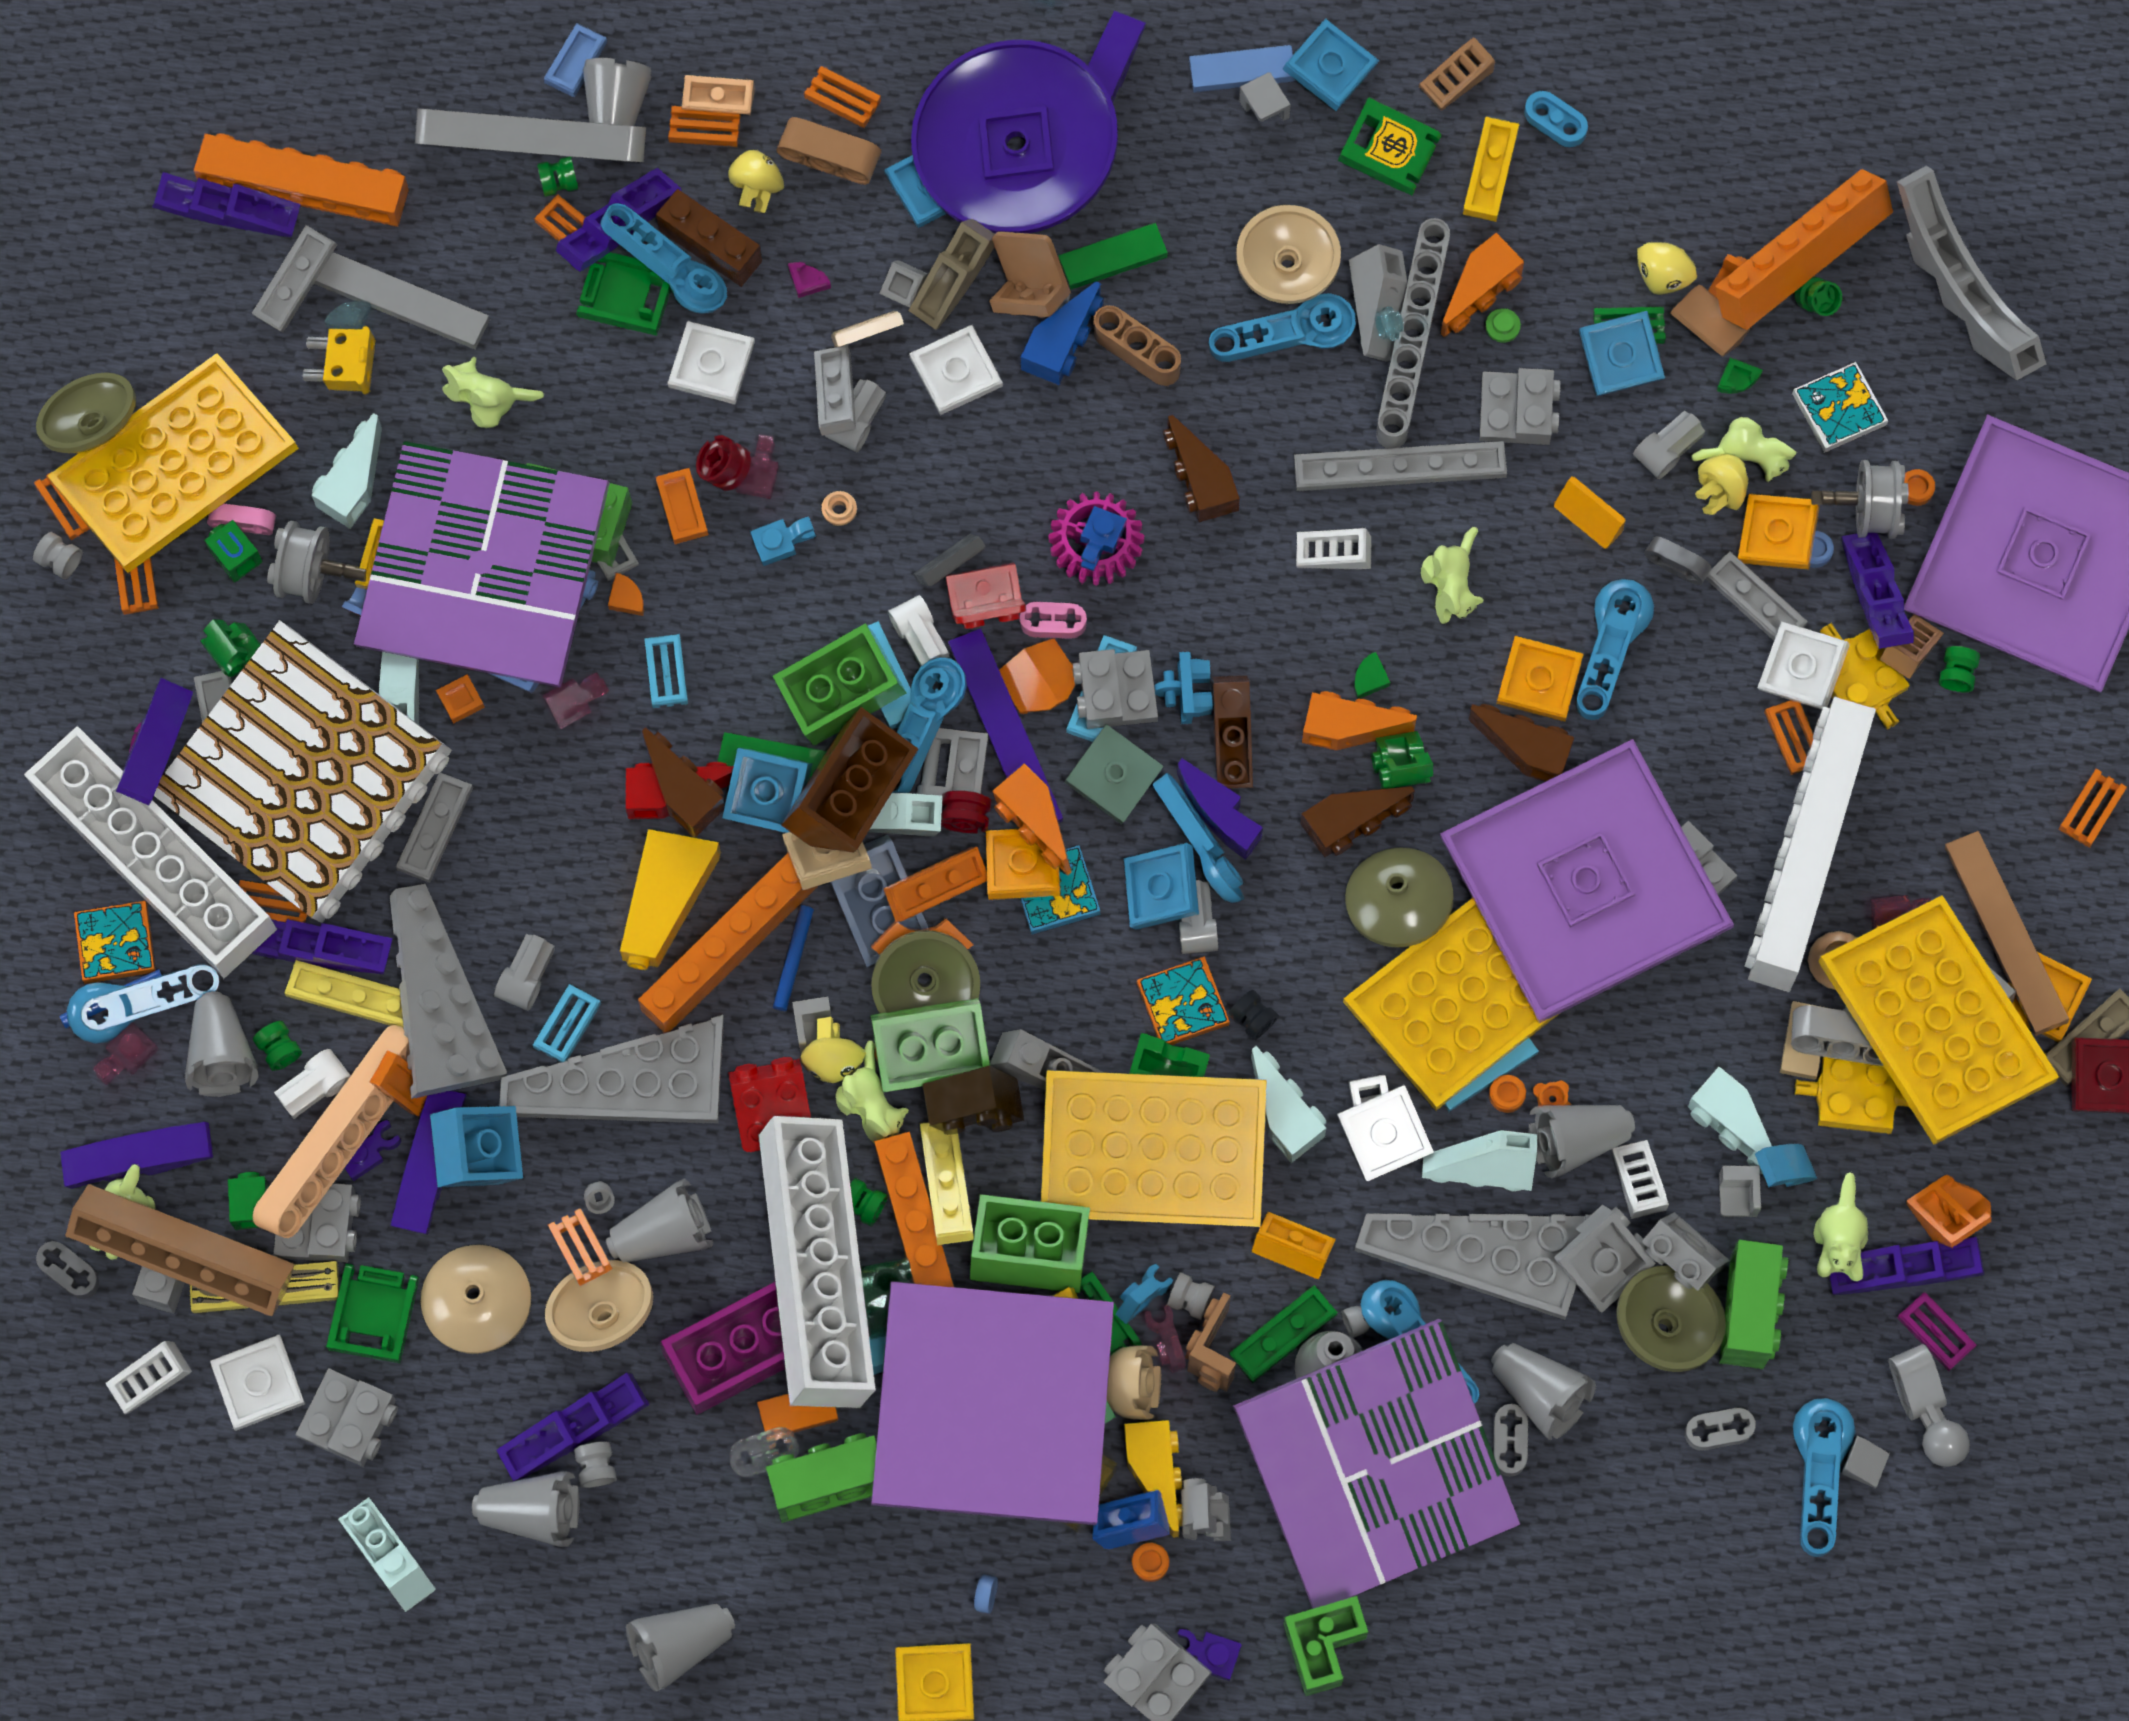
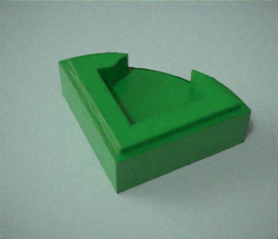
M1730 357L1717 391L1728 394L1743 392L1758 381L1763 370Z
M1376 652L1367 656L1357 669L1354 686L1357 699L1390 686V680Z

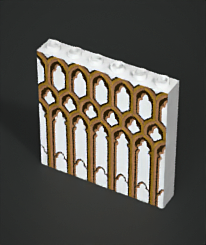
M279 620L161 777L154 796L308 916L323 923L325 919L331 918L337 912L341 904L339 900L345 892L353 889L362 877L361 871L369 860H375L382 852L383 842L390 832H395L403 824L406 817L405 812L411 804L417 803L427 791L426 785L433 775L439 774L446 767L449 761L448 755L452 750L315 645Z

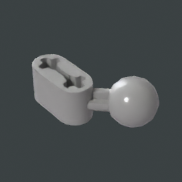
M1922 1344L1889 1358L1888 1363L1896 1390L1910 1420L1920 1417L1926 1428L1922 1442L1925 1455L1936 1465L1942 1467L1956 1466L1969 1453L1970 1441L1963 1427L1958 1423L1946 1420L1940 1409L1945 1407L1947 1402L1930 1351Z

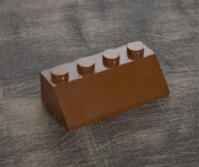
M860 707L839 731L781 826L809 846L854 853L859 848L911 763L918 748Z

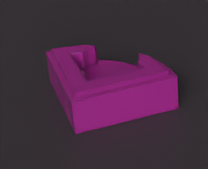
M802 262L788 263V269L798 298L831 289V283L824 272Z

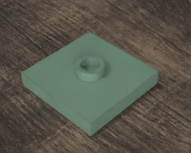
M1106 724L1064 783L1122 825L1164 766Z

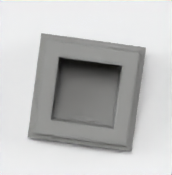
M900 260L894 261L890 266L879 294L910 308L928 273Z
M1857 1436L1841 1474L1877 1488L1889 1453L1868 1440Z

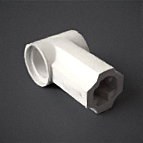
M920 595L888 610L889 618L901 639L905 638L920 667L929 660L949 657V652L933 625L932 615Z
M325 1049L307 1062L304 1071L274 1093L288 1113L295 1119L323 1097L328 1098L339 1093L351 1075L333 1051Z

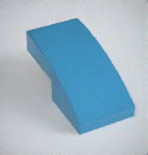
M1801 1144L1771 1146L1755 1153L1768 1187L1786 1184V1187L1817 1179L1805 1148Z

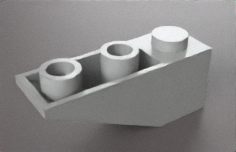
M1378 244L1349 259L1363 355L1382 361H1390L1405 297L1407 277L1403 252Z
M1021 1029L1002 1033L990 1062V1066L1017 1078L1019 1081L1046 1090L1047 1070L1102 1072Z

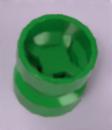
M571 156L561 158L558 163L551 164L547 161L537 163L545 197L555 195L557 191L563 189L568 192L578 190ZM553 171H557L559 183L555 182Z
M1814 276L1795 291V300L1798 306L1804 310L1822 316H1829L1837 312L1841 306L1842 291L1837 284Z
M1962 646L1946 648L1943 659L1946 667L1940 673L1939 685L1944 689L1960 693L1973 691L1976 680L1973 672L1979 666L1980 654L1973 649Z
M276 1021L257 1032L252 1039L258 1050L265 1052V1061L272 1071L285 1068L302 1055V1050L297 1042L291 1041L289 1038L290 1031L284 1021Z
M855 1178L850 1183L854 1214L860 1217L862 1223L872 1227L884 1209L888 1195L880 1190H870L865 1182Z

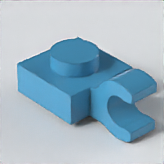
M809 517L797 520L788 528H786L784 520L781 519L750 531L763 566L796 555L794 544L816 537Z
M1157 1264L1151 1265L1142 1277V1284L1132 1283L1121 1295L1120 1299L1124 1302L1116 1315L1125 1324L1148 1307L1155 1297L1165 1294L1172 1284L1173 1279L1170 1277L1164 1282L1155 1279L1154 1274L1159 1268Z

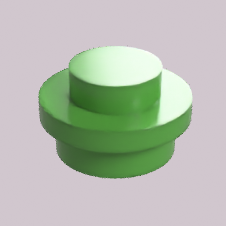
M1501 308L1494 310L1487 317L1486 332L1490 338L1497 342H1510L1520 332V319L1515 312L1509 309Z

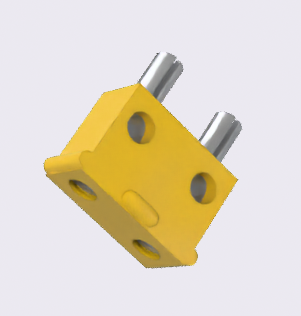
M367 326L363 327V329H329L328 337H308L306 342L308 349L327 350L324 370L304 369L303 380L322 381L328 390L362 391L363 394H368L370 391L376 341Z

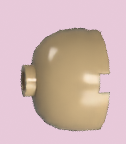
M1153 1346L1123 1347L1115 1351L1110 1357L1107 1401L1112 1411L1121 1417L1145 1420L1154 1417L1149 1411L1150 1408H1158L1161 1368L1160 1366H1153L1151 1356H1158Z

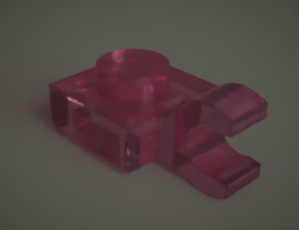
M760 434L755 457H751L750 470L745 480L736 487L738 493L767 499L772 498L779 470V463L770 461L775 448V443H773L774 437Z
M596 672L586 677L580 686H578L574 679H571L562 684L561 688L557 687L542 697L556 724L562 729L591 713L588 702L605 695L609 690L604 680L600 679Z
M1907 895L1871 899L1872 930L1931 901V899L1919 898L1911 904Z
M132 1022L106 1046L111 1056L101 1060L93 1070L97 1073L96 1076L105 1085H108L124 1068L133 1075L158 1051V1047Z
M1167 1305L1164 1306L1166 1319L1163 1322H1155L1152 1319L1151 1312L1147 1311L1145 1313V1323L1151 1331L1160 1335L1162 1343L1156 1344L1157 1353L1161 1365L1168 1364L1172 1374L1185 1370L1186 1361L1173 1325V1312Z

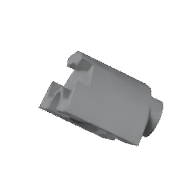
M1205 1479L1184 1480V1489L1181 1490L1184 1538L1196 1540L1198 1533L1214 1537V1541H1231L1229 1496L1222 1492H1217V1487L1209 1485Z

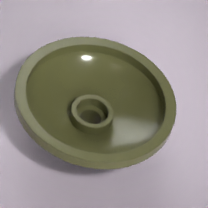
M95 373L76 379L59 389L44 404L36 422L37 434L47 448L56 452L81 453L97 448L114 438L126 426L135 408V391L126 378L114 373Z
M1402 847L1386 849L1365 859L1352 873L1345 894L1347 913L1354 927L1370 941L1388 947L1412 946L1431 938L1446 923L1452 911L1454 900L1452 882L1443 865L1423 851ZM1395 883L1403 884L1400 889H1393L1391 887Z
M915 931L897 938L883 950L873 969L871 989L874 1003L881 1014L979 998L980 975L972 954L957 939L937 931ZM922 973H928L931 976V980L926 984L918 981V977Z
M1670 1266L1651 1267L1635 1275L1627 1283L1619 1297L1617 1323L1622 1338L1638 1358L1655 1368L1670 1372H1684L1696 1369L1709 1361L1721 1346L1726 1327L1722 1304L1708 1284L1698 1291L1694 1287L1688 1289L1674 1277L1676 1271ZM1659 1324L1666 1325L1668 1332H1663L1659 1328Z

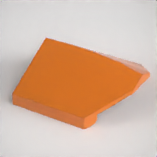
M1054 638L1023 649L999 669L1014 706L1020 714L1053 709L1068 700L1076 685L1074 683L1073 665Z
M1944 1175L1906 1200L1907 1206L1931 1239L1951 1248L1992 1222L1991 1202L1978 1190L1954 1181V1178L1949 1175Z

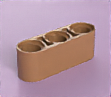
M797 117L789 118L776 149L777 153L787 160L861 185L869 184L882 153L881 149L872 142Z
M1107 305L1096 311L1094 315V337L1101 346L1161 386L1174 384L1178 380L1181 368V355L1173 345L1115 306ZM1105 323L1116 324L1117 328L1107 331L1101 326ZM1134 342H1141L1145 347L1141 350H1134L1129 345ZM1162 361H1168L1174 366L1166 370L1159 368L1157 364Z

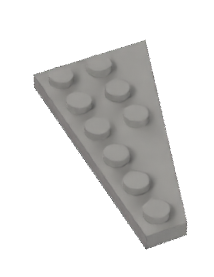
M426 884L395 889L390 895L393 933L398 938L399 947L396 961L397 967L401 968L402 975L399 989L404 1035L409 1040L410 1054L407 1056L408 1069L412 1070L413 1085L410 1087L411 1099L501 1080V1077H505L508 1073Z
M724 1015L713 1017L710 1021L699 1024L684 1025L678 1027V1030L664 1034H653L600 1049V1052L583 1057L579 1055L568 1058V1061L545 1067L543 1065L501 1077L499 1106H516L517 1117L718 1124Z
M1366 1214L1355 1251L1565 1320L1576 1284L1554 1257L1579 1235L1576 1228L1590 1215L1565 1216V1214H1552L1551 1216H1528L1527 1214H1469V1216H1449V1214H1435V1216H1412L1411 1214Z

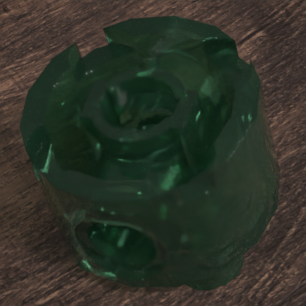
M908 1258L860 1266L870 1339L886 1336L891 1282L911 1284L912 1271Z

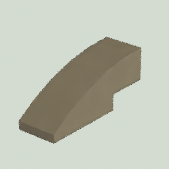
M974 219L961 222L946 251L941 252L908 311L937 330L962 299L995 247L992 241V237L995 234Z

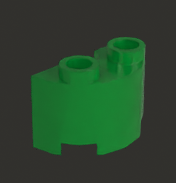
M213 619L203 630L207 638L200 640L222 672L228 677L239 675L261 646L245 623L234 622L228 626L225 621Z
M1418 731L1376 738L1377 752L1371 753L1374 772L1379 773L1382 789L1431 782L1430 777H1433V763L1428 752H1424L1423 742Z
M1141 1033L1129 1074L1204 1077L1210 1054L1188 1047L1172 1046L1163 1039Z

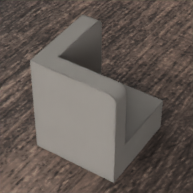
M1270 72L1240 87L1239 102L1246 112L1252 109L1259 121H1265L1276 114H1279L1283 121L1289 118L1290 103Z
M828 996L792 1002L801 1053L813 1040H817V1018L832 1017Z
M1722 1166L1719 1173L1720 1214L1722 1217L1758 1216L1761 1210L1759 1166Z

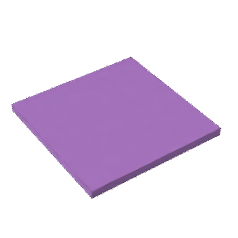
M1987 415L1904 605V611L2101 693L2129 630V473Z
M1633 739L1440 833L1446 849L1539 1023L1734 928L1729 914Z
M891 1282L871 1505L1096 1525L1098 1519L1114 1302Z

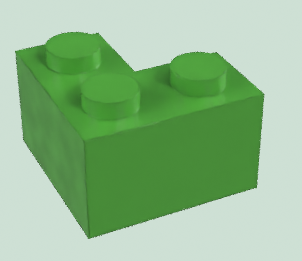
M1357 1596L1285 1617L1283 1625L1305 1697L1341 1686L1343 1676L1334 1649L1367 1638L1368 1630Z

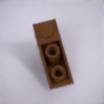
M1168 416L1167 429L1163 430V436L1167 449H1174L1178 460L1173 462L1178 481L1185 480L1188 492L1184 493V498L1189 513L1195 512L1198 522L1239 511L1240 498L1230 468L1175 416Z
M1248 676L1212 677L1217 781L1227 788H1252L1250 683Z
M1472 704L1468 720L1525 776L1546 782L1563 774L1574 741V737L1568 735L1566 730L1556 726L1545 728L1536 725L1532 719L1522 715L1511 717L1502 714L1498 708L1492 705L1481 704L1477 706Z
M645 727L642 730L644 742L668 813L692 837L696 838L724 810L725 806L722 797L724 793L714 781L708 779L705 782L696 774L698 769L689 758L684 755L679 758L670 750L672 748L671 743L661 733L653 734Z
M1412 786L1331 794L1301 814L1300 824L1324 858L1331 853L1337 856L1348 850L1353 845L1352 840L1359 835L1364 834L1367 837L1375 833L1383 825L1381 821L1393 815L1397 818L1406 813L1412 807L1411 802L1413 801L1415 790Z

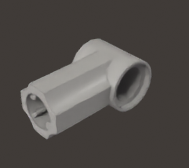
M860 379L853 390L856 429L825 435L826 438L856 453L860 451L871 429L870 424L886 398V392L878 384L870 380Z
M1683 411L1658 434L1654 432L1646 437L1635 449L1633 455L1657 479H1661L1674 468L1680 456L1704 436L1705 430L1701 422L1692 413Z
M1196 880L1199 914L1182 918L1181 922H1179L1182 954L1218 951L1216 920L1212 919L1209 882Z
M526 934L510 968L507 967L502 972L495 988L494 997L529 1011L539 994L540 980L555 951L554 945L536 935Z

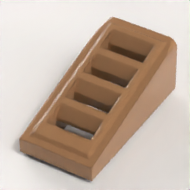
M1472 38L1419 84V87L1442 111L1493 73L1495 60L1475 38ZM1469 57H1472L1479 66L1477 67ZM1461 64L1470 74L1466 76L1457 66ZM1450 73L1459 84L1455 86L1446 74ZM1439 81L1449 93L1444 95L1434 83Z
M1915 614L1908 620L1914 631V643L1887 647L1880 658L1881 661L1909 679L1944 634Z

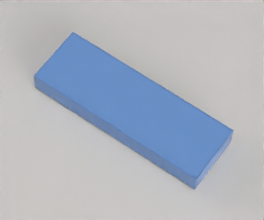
M1291 45L1189 56L1193 92L1238 88L1268 72L1272 74L1277 83L1295 81L1293 77L1283 70L1285 64L1293 56Z

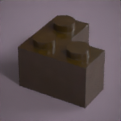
M985 1066L923 1084L929 1125L943 1131L946 1135L962 1133L966 1130L965 1126L976 1123L979 1126L991 1129L992 1132H1002L1012 1129L1013 1123L1024 1121L1017 1078L994 1067Z

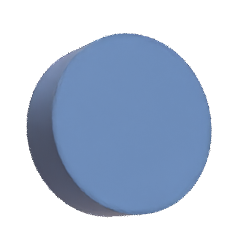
M1815 531L1810 567L1812 568L1826 565L1834 551L1831 538L1820 531Z
M983 1574L979 1578L974 1600V1608L977 1612L988 1614L992 1612L997 1593V1577Z

